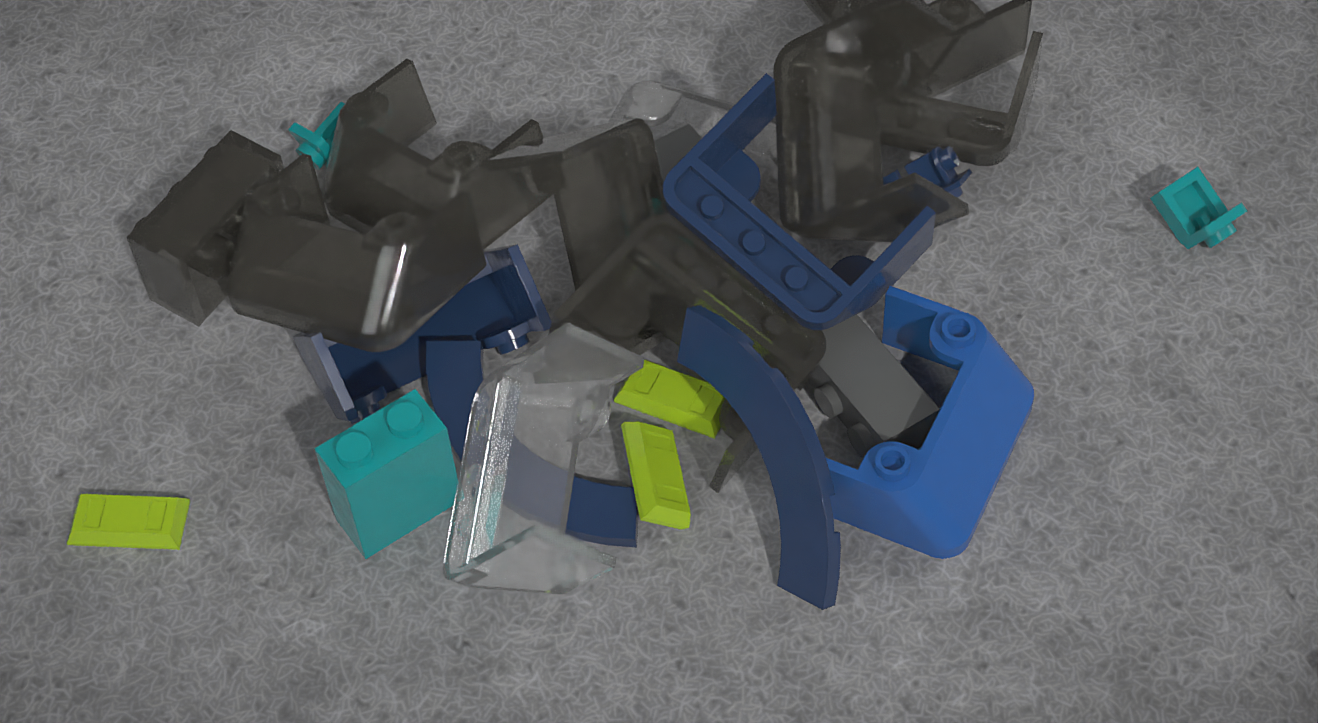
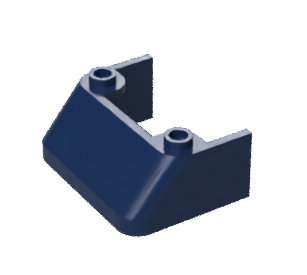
M766 73L670 170L663 183L665 204L675 218L800 325L811 330H825L875 305L887 292L889 286H893L932 245L936 212L927 205L875 261L864 256L852 255L839 260L829 269L751 203L759 192L761 176L757 164L742 150L777 116L775 79Z
M518 244L487 249L306 329L293 336V339L335 417L354 424L380 410L379 401L387 397V393L427 375L426 341H481L483 349L497 347L500 355L528 344L530 340L527 333L531 331H546L554 326Z

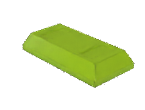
M641 358L636 359L614 398L615 403L714 439L732 407L725 397L710 383Z
M639 421L623 422L621 428L640 520L679 530L689 528L691 512L673 430Z
M79 494L67 545L180 550L190 499L179 497Z

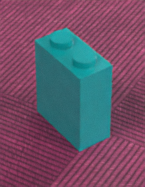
M416 389L314 448L335 518L365 559L462 500L447 427Z

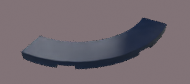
M701 305L688 307L677 362L696 372L725 397L746 425L762 455L774 490L780 522L781 554L777 586L821 610L835 606L840 578V532L834 531V518L830 496L835 495L834 485L814 426L800 399L778 368L772 369L762 356L752 347L754 345L753 341L744 332L720 315Z
M426 341V372L435 414L447 427L451 449L459 463L485 492L529 522L535 521L547 528L562 532L564 536L608 546L637 548L639 512L633 487L595 483L572 476L546 463L523 446L502 422L488 396L483 370L484 350L481 341Z

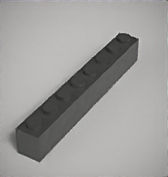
M690 123L637 150L638 173L635 174V183L640 194L647 202H651L654 196L664 199L663 183L667 174L702 139ZM754 198L751 201V203L754 204L758 209H760L765 215H767L771 220H773L777 224V222L770 216V214L763 208V206ZM665 204L668 227L696 236L669 212ZM700 239V266L706 271L713 268L719 275L723 290L730 302L735 306L741 304L745 306L752 315V323L761 339L766 343L774 341L783 352V359L789 372L797 380L805 378L815 390L816 401L823 413L829 418L837 416L847 428V435L851 445L861 457L864 458L872 447L883 442H899L916 449L922 447L940 408L858 315L825 330L805 328Z

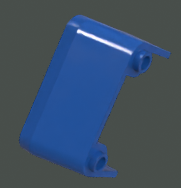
M889 286L885 294L882 343L958 370L959 372L920 450L899 442H883L875 445L866 453L858 470L826 458L835 495L830 496L833 518L931 557L940 559L952 558L961 554L968 547L1030 415L1034 400V389L1031 382L978 318L969 313Z

